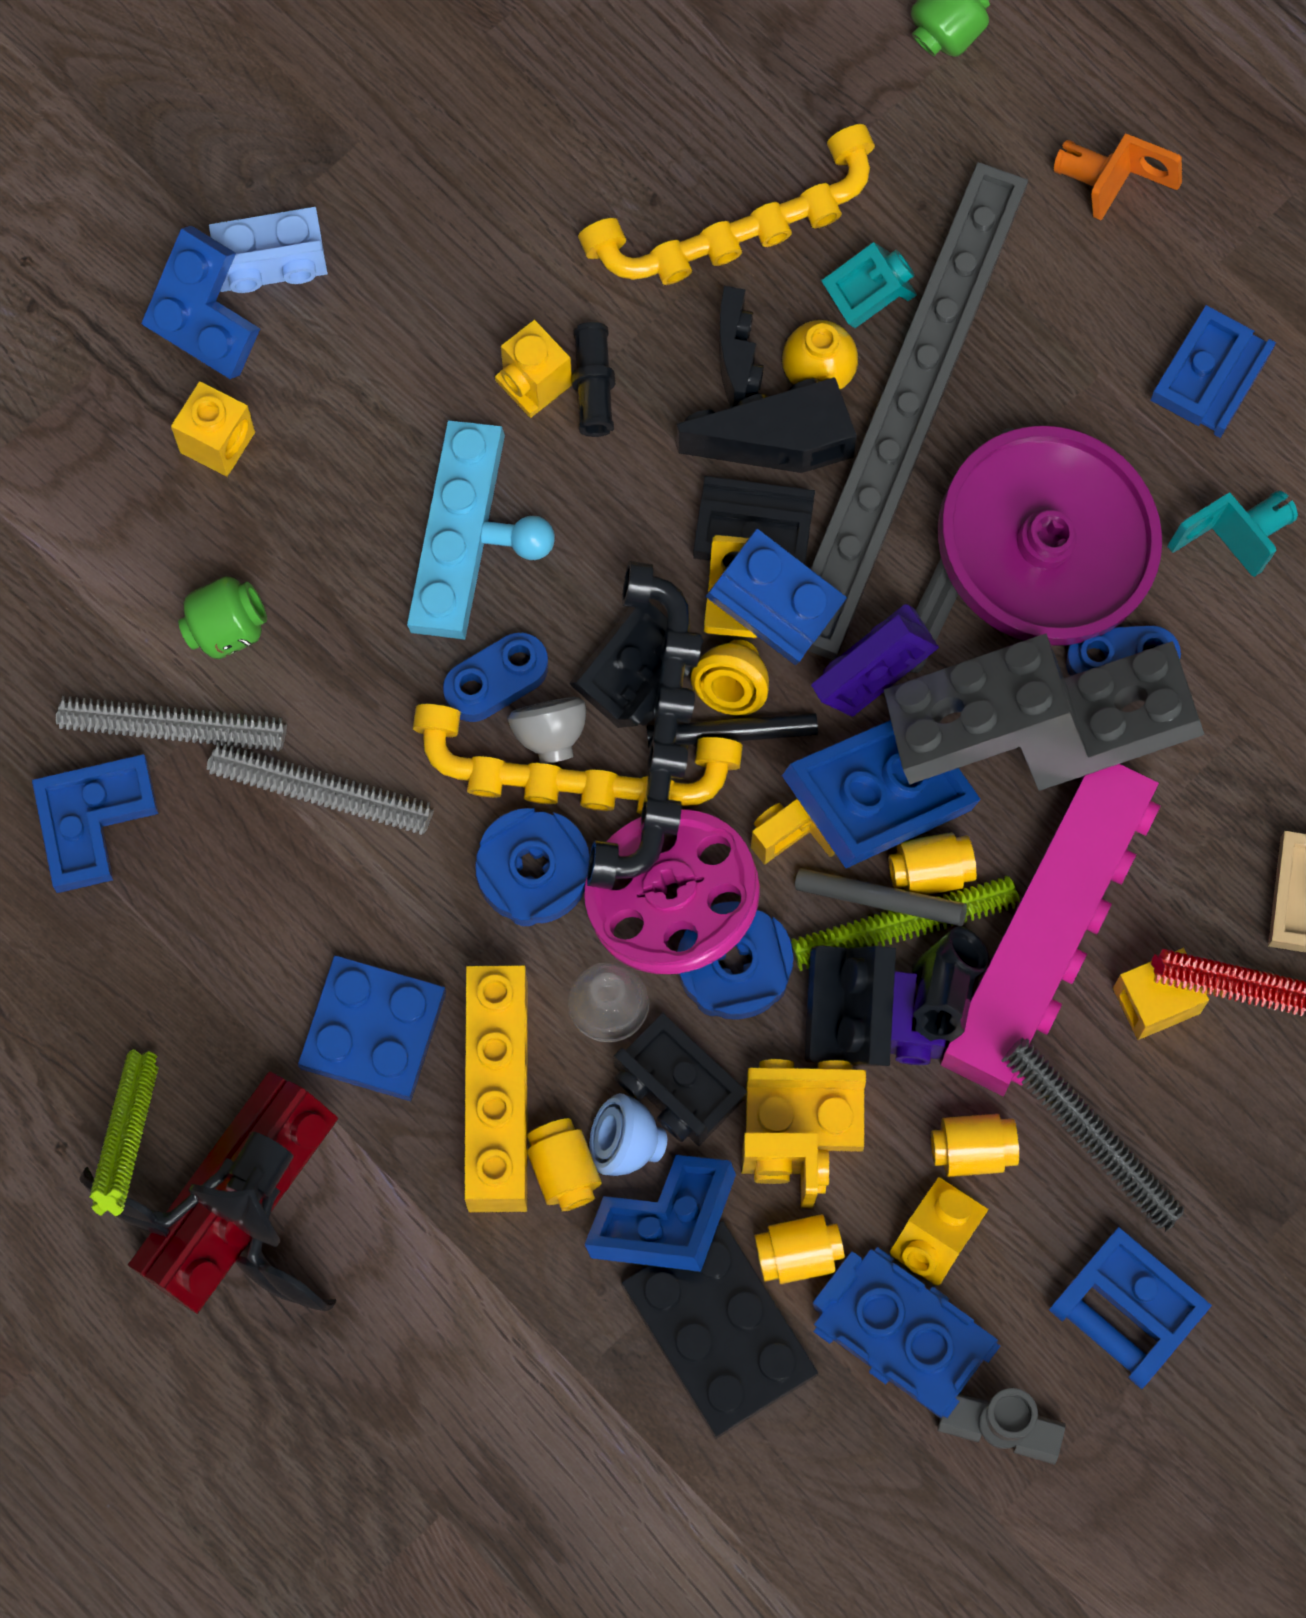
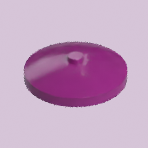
M1032 426L1015 429L989 440L975 450L961 465L950 482L942 500L938 519V543L942 562L952 585L966 605L976 615L992 627L1016 639L1025 641L1047 633L1051 645L1060 646L1082 643L1095 636H1101L1121 624L1138 607L1150 590L1158 572L1162 552V530L1156 504L1149 489L1137 471L1124 457L1100 440L1087 434L1062 427Z

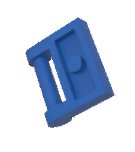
M1118 1227L1049 1311L1062 1322L1066 1318L1069 1319L1130 1371L1131 1374L1128 1378L1140 1389H1143L1212 1305ZM1091 1288H1094L1157 1342L1147 1355L1082 1301V1298Z

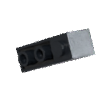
M811 378L794 384L787 392L767 397L765 394H756L741 400L733 408L716 413L713 410H702L691 414L684 422L677 424L676 447L679 454L804 473L854 458L857 435L836 378L824 381Z

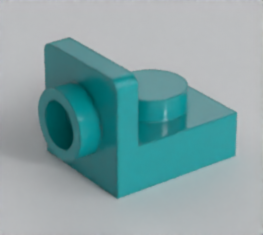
M875 242L821 280L848 325L857 328L899 296L908 302L917 296L909 282L915 275L906 259L898 250L895 249L890 253Z

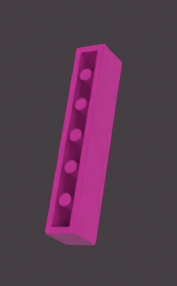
M1121 764L1084 776L970 1002L965 1032L950 1042L941 1066L1003 1097L1011 1081L1021 1086L1023 1085L1022 1081L1026 1077L1017 1078L1020 1071L1011 1072L1016 1066L1007 1067L1011 1061L1002 1062L1001 1060L1019 1039L1023 1038L1025 1040L1028 1038L1030 1045L1036 1030L1048 1035L1062 1006V1003L1052 998L1061 980L1071 985L1073 984L1087 956V953L1077 948L1086 930L1096 935L1098 934L1112 903L1102 898L1111 881L1122 885L1137 855L1127 850V847L1135 831L1144 836L1147 835L1161 805L1151 801L1159 784L1158 782Z

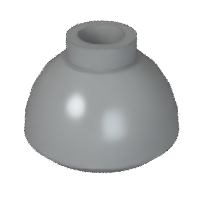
M568 697L541 702L513 710L507 720L516 739L527 749L538 753L540 763L558 762L574 757L572 746L582 734L586 720L585 701L579 697Z

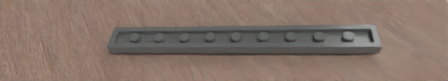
M977 162L811 567L813 572L845 595L847 599L807 650L809 652L831 660L836 659L839 655L1026 192L1028 179Z

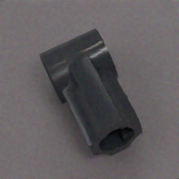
M963 927L952 929L916 958L912 965V973L917 974L916 983L919 986L913 1011L917 1021L915 1030L930 1041L944 1039L952 1042L965 1032L975 978L987 970L990 964L986 946L972 931Z

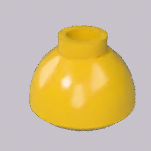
M827 320L810 321L798 327L787 339L782 353V366L786 376L793 384L811 378L824 381L835 377L839 388L842 389L853 379L857 371V347L850 334L840 325Z
M733 640L730 643L711 648L700 657L697 667L692 670L691 684L696 695L707 706L724 714L739 716L756 712L764 705L769 691V676L756 647L745 640Z

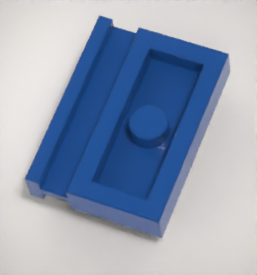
M1206 305L1155 388L1150 401L1197 426L1203 424L1214 430L1215 436L1221 438L1273 352L1276 342L1268 339L1267 342L1253 335L1254 330Z
M759 529L752 533L705 596L794 665L801 661L804 654L847 599L845 595Z

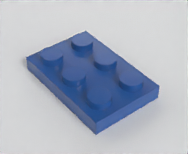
M891 720L790 763L782 774L788 786L845 868H849L972 811L981 800L959 768L909 784L902 768Z

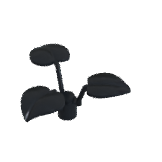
M251 1133L235 1161L226 1158L220 1169L202 1185L192 1184L188 1190L191 1195L172 1211L160 1212L150 1210L139 1202L127 1197L123 1212L117 1216L132 1226L167 1237L170 1232L168 1228L196 1204L201 1203L210 1212L226 1221L234 1222L235 1226L252 1237L248 1259L239 1256L236 1263L260 1287L281 1299L315 1310L328 1311L336 1303V1299L319 1298L311 1289L296 1278L272 1267L262 1254V1243L277 1247L280 1243V1238L273 1228L269 1217L273 1203L280 1193L276 1185L294 1156L285 1147L260 1133ZM86 1167L80 1175V1182L91 1192L94 1177L89 1167ZM226 1178H230L226 1186L228 1191L215 1189Z

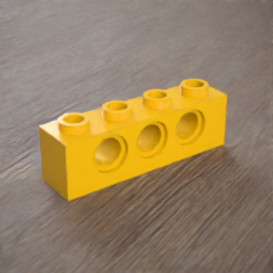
M466 966L465 1202L468 1212H527L528 982L525 966Z

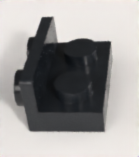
M813 946L811 948L805 1039V1060L808 1063L841 1060L848 1061L853 1066H890L896 948L882 946L854 948Z

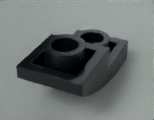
M724 285L720 313L719 361L725 393L730 407L733 408L748 396L759 394L764 365L755 364L756 343L748 342L754 312L745 310L746 290Z

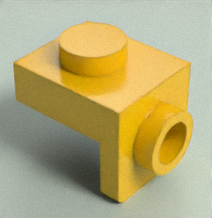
M798 799L785 808L781 803L773 805L754 822L756 829L752 831L751 849L764 865L809 832L828 856L832 857L835 855V852Z
M938 1177L908 1220L890 1254L912 1272L921 1275L934 1285H940L989 1209Z

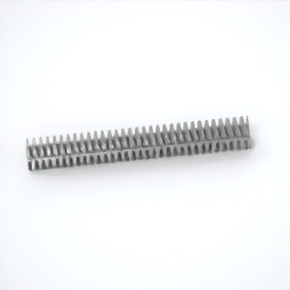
M62 696L56 713V724H59L60 729L66 726L67 730L73 727V730L76 731L80 727V731H84L87 728L88 732L94 729L95 733L100 730L101 733H105L108 730V734H112L115 731L116 735L122 732L123 736L129 732V736H133L136 733V737H140L143 734L144 738L150 734V738H154L157 735V739H161L164 736L165 740H168L171 736L172 741L178 737V741H182L185 738V742H189L192 738L193 743L199 739L201 744L206 740V744H210L213 741V744L217 745V742L220 741L221 746L227 742V746H231L234 743V746L238 747L241 743L242 748L248 744L250 749L255 745L256 749L262 746V749L266 750L269 746L270 751L274 750L275 747L277 751L283 748L287 732V723L283 725L282 718H279V723L276 724L275 717H272V722L269 724L268 717L266 716L264 723H262L261 716H258L257 722H254V715H251L250 721H247V715L244 714L243 721H241L240 714H237L236 720H233V713H230L229 719H226V713L223 712L221 719L217 711L215 718H212V711H209L208 717H205L204 710H202L201 716H198L197 709H195L194 716H191L190 709H188L187 715H184L183 708H181L180 714H177V708L174 707L172 714L167 706L166 713H163L162 706H160L159 712H156L155 705H153L152 711H149V706L146 704L145 711H143L141 704H139L138 710H135L134 703H132L131 709H128L127 702H125L123 709L119 701L117 708H114L113 701H111L110 707H107L106 700H104L103 706H100L99 699H97L96 706H94L92 699H90L89 705H86L85 698H83L82 704H79L78 697H76L74 704L70 696L68 703H65V697Z
M217 742L216 748L212 751V755L207 762V770L210 769L211 775L216 773V776L219 777L223 774V778L230 776V780H234L237 777V782L243 780V784L250 782V786H254L257 783V788L263 786V790L270 788V792H274L277 789V794L284 791V796L291 793V798L297 795L298 800L304 797L305 802L311 799L312 804L318 801L319 806L324 803L326 808L331 805V809L337 807L338 811L345 809V813L350 811L351 815L358 813V817L365 815V819L372 817V821L379 818L378 823H382L385 820V825H389L392 822V827L399 824V829L406 826V831L413 828L412 832L415 833L419 830L420 835L427 831L434 812V808L430 809V802H427L424 808L423 800L417 806L416 798L410 804L409 796L403 802L402 794L396 800L395 792H393L392 798H389L388 790L385 796H382L381 788L378 794H375L374 786L372 791L368 792L369 785L367 784L365 789L362 790V783H359L358 788H355V781H352L351 786H348V779L345 780L344 784H341V777H339L337 782H335V775H332L331 780H328V773H325L323 779L321 778V771L318 772L316 777L314 776V769H312L309 775L308 767H305L302 773L301 765H298L297 771H295L294 763L288 769L287 761L281 767L280 759L274 765L273 757L270 763H267L266 755L263 761H260V754L258 753L257 758L254 759V752L252 751L250 757H247V750H244L242 756L240 755V748L237 749L235 754L233 753V746H231L228 752L227 744H224L221 750L220 742Z

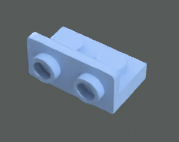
M316 207L209 224L211 238L236 253L220 290L221 292L232 290L236 293H249L259 289L262 285L285 281L290 284H302L313 280L316 276L328 274Z

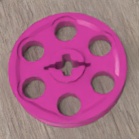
M681 809V819L675 845L669 851L660 853L658 861L651 869L633 878L631 883L625 888L610 890L587 886L586 878L585 906L590 922L602 945L610 954L625 965L654 974H679L693 971L721 958L742 939L755 917L760 896L757 869L742 837L727 823L712 815ZM641 817L622 827L606 841L619 845V856H628L638 849L642 832L640 827ZM712 844H725L731 848L729 856L720 864L708 865L700 861L702 852ZM677 883L679 887L677 888L678 897L667 899L665 895L667 894V885ZM734 892L741 896V903L731 913L718 914L711 910V903L719 894ZM636 917L644 921L643 928L637 936L626 940L614 936V929L621 920ZM689 929L698 934L695 944L686 951L676 952L667 947L670 936L679 930Z

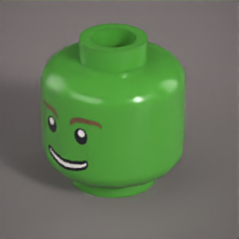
M225 576L190 592L184 600L185 617L179 619L178 624L185 642L192 650L200 647L209 657L222 659L255 644L262 633L261 625L267 622V614L257 591L249 582L241 584L236 578Z

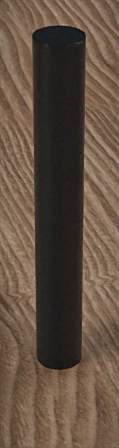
M816 713L678 723L676 743L697 745L698 739L703 737L749 741L818 735ZM655 725L647 726L648 748H650L653 741Z

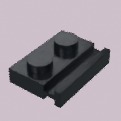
M705 476L693 559L711 560L712 538L716 535L749 538L756 529H759L805 565L815 490ZM739 551L725 555L722 559L723 563H731Z

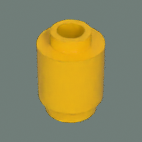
M950 832L910 839L898 844L897 854H891L888 857L894 888H904L906 891L930 895L963 889L965 882L976 881L975 856L968 835L955 837L954 833Z
M999 1114L946 1117L941 1120V1130L931 1131V1149L934 1166L944 1165L947 1177L1004 1173L1005 1167L1018 1166L1019 1143L1014 1118L1001 1119Z
M565 1118L547 1123L531 1131L527 1135L531 1145L527 1150V1154L546 1204H559L562 1211H569L595 1199L593 1190L598 1188L602 1182L582 1130H575L572 1120Z
M823 1214L768 1225V1232L754 1235L764 1282L778 1279L779 1284H785L833 1274L836 1272L834 1261L845 1259L838 1224L826 1226Z

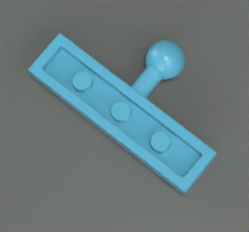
M448 421L407 623L411 633L466 639L484 544L512 547L520 557L527 560H538L545 557L554 546V530L550 523L542 517L526 516L517 521L515 525L488 522L505 438L502 426Z

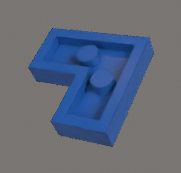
M193 226L181 228L141 324L229 379L238 377L244 368L260 328L216 301L236 253Z
M144 754L32 780L52 885L56 893L113 881L103 827L158 814L148 761Z
M676 1155L658 1202L603 1196L585 1242L590 1257L593 1259L701 1272L736 1177L731 1161Z

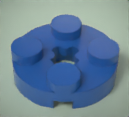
M534 808L518 809L509 812L494 821L481 839L480 848L476 855V878L481 894L497 913L511 919L517 925L532 926L536 923H547L556 920L571 911L581 900L585 892L589 863L588 846L580 830L562 815L554 812L553 815L546 812H535ZM528 853L534 859L544 856L548 860V863L543 867L544 875L537 879L531 875L525 878L518 873L523 868L521 857Z
M741 902L719 903L711 906V910L718 914L731 913ZM757 910L749 929L734 946L737 947L740 955L749 954L752 962L744 965L743 973L732 974L730 969H722L718 961L725 959V954L702 968L678 974L685 993L697 1004L698 1009L704 1014L732 1020L746 1019L765 1012L784 996L793 968V949L785 928L773 916L771 919L766 913ZM687 929L683 938H681L677 952L690 949L695 944L698 934Z

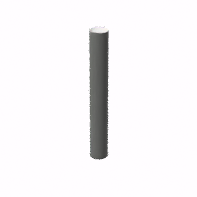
M804 868L799 869L795 880V889L797 891L962 926L966 918L967 904Z

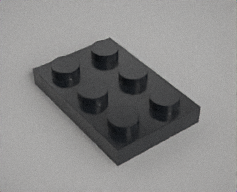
M724 1221L718 1223L701 1272L649 1265L621 1282L624 1291L715 1439L818 1376V1371Z

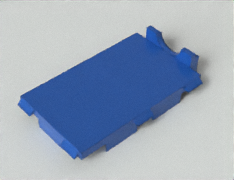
M877 1247L874 1251L871 1249L863 1260L859 1255L851 1251L813 1301L815 1311L821 1315L814 1324L816 1328L813 1332L829 1344L835 1341L871 1367L869 1373L885 1385L890 1381L939 1418H942V1416L948 1418L960 1402L956 1397L983 1361L989 1363L1000 1348V1345L997 1344L998 1339L975 1324L974 1319L948 1302L950 1298L933 1286L930 1290L926 1289L925 1284L893 1262L894 1258Z

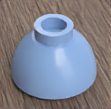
M622 1093L612 1096L601 1106L594 1119L589 1142L590 1153L597 1171L602 1175L610 1176L630 1174L641 1169L648 1161L658 1162L664 1155L667 1146V1133L665 1129L656 1126L653 1115L645 1105L635 1098Z

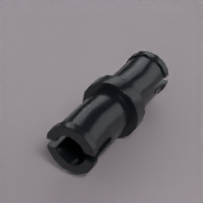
M586 322L577 325V328L573 329L577 369L572 373V387L578 392L579 432L588 437H601L610 434V431L614 430L611 389L616 385L615 371L609 367L608 327L598 322Z

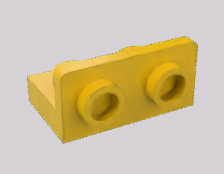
M783 1059L760 1061L759 1068H748L746 1133H817L818 1149H828L829 1151H863L866 1070H853V1065L850 1062L841 1060L819 1062L818 1069L794 1068V1062Z
M744 1133L742 1174H754V1182L761 1184L790 1182V1174H800L801 1208H813L817 1195L826 1194V1186L829 1185V1150L818 1149L817 1133Z

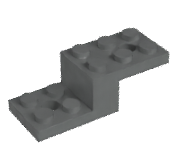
M1047 633L884 689L902 768L909 784L1021 747L1036 786L1040 791L1205 735L1173 641L1064 678ZM1146 701L1141 708L1135 711H1122L1131 702ZM961 712V716L957 720L946 724L940 723L945 716Z

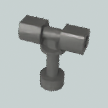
M1017 1388L1001 1390L990 1402L959 1393L956 1399L960 1402L949 1417L945 1418L942 1416L939 1419L937 1427L939 1432L979 1443L982 1435L994 1447L1000 1449L1014 1447L1013 1453L1053 1465L1057 1462L1066 1428V1423L1039 1416L1033 1398L1027 1392Z

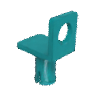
M1275 491L1267 499L1245 511L1229 492L1183 521L1167 547L1174 553L1210 529H1213L1250 575L1255 577L1264 570L1276 552V547L1268 536L1296 521L1298 517L1297 508L1292 500L1279 509L1278 504L1285 501L1288 495L1283 491Z

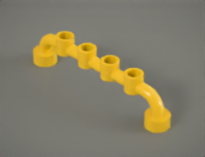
M856 124L844 128L827 141V146L835 164H848V174L843 180L831 185L827 183L815 185L804 191L800 197L781 204L778 202L765 204L754 210L750 216L734 222L721 221L705 228L699 235L681 242L679 240L667 241L655 247L649 254L641 257L631 258L620 252L619 249L626 243V238L616 218L603 219L587 226L579 233L578 238L588 259L599 258L606 269L618 277L636 280L658 274L662 284H674L687 278L692 273L689 262L700 257L709 255L713 266H721L735 260L742 254L739 243L758 236L763 247H771L785 241L792 235L789 224L808 217L812 228H821L835 222L842 215L838 205L859 195L867 184L870 172L867 155L872 152L875 144L866 125Z
M420 704L416 706L413 730L423 734L424 752L430 764L443 775L457 780L468 781L467 792L469 794L497 798L501 797L502 785L525 787L524 799L534 803L557 804L559 792L582 794L580 806L587 809L612 811L615 807V799L619 798L638 801L637 813H642L648 776L635 778L618 776L616 773L604 770H586L585 772L567 770L544 763L516 764L484 756L472 758L458 757L448 750L446 737L458 736L461 712L443 705ZM699 738L697 741L695 763L706 768L704 775L699 781L689 784L671 780L669 800L681 801L682 806L700 805L712 799L724 786L728 770L740 769L743 745L740 742L725 738Z

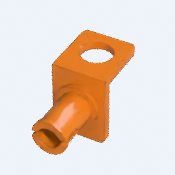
M1126 133L1115 152L1111 153L1108 157L1079 146L1071 140H1066L1062 146L1067 152L1060 149L1054 163L1055 173L1066 175L1093 186L1091 193L1093 218L1098 220L1103 219L1130 172L1174 190H1178L1182 184V157L1179 154ZM1144 157H1152L1160 161L1168 171L1152 167Z

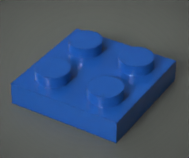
M334 955L298 1062L300 1069L411 1102L446 996L445 987Z

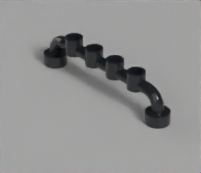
M629 561L622 590V606L646 609L649 599H654L665 606L668 614L667 627L661 649L662 668L660 685L657 690L654 707V734L648 756L647 772L649 775L647 791L641 813V840L638 849L628 856H619V845L617 843L594 840L587 871V886L612 889L615 878H635L648 872L659 859L664 843V835H676L681 819L682 804L681 801L669 800L671 778H684L687 767L688 745L676 743L678 722L690 723L692 718L695 690L682 687L685 666L697 667L702 635L689 632V605L682 591L672 582L653 576V564Z

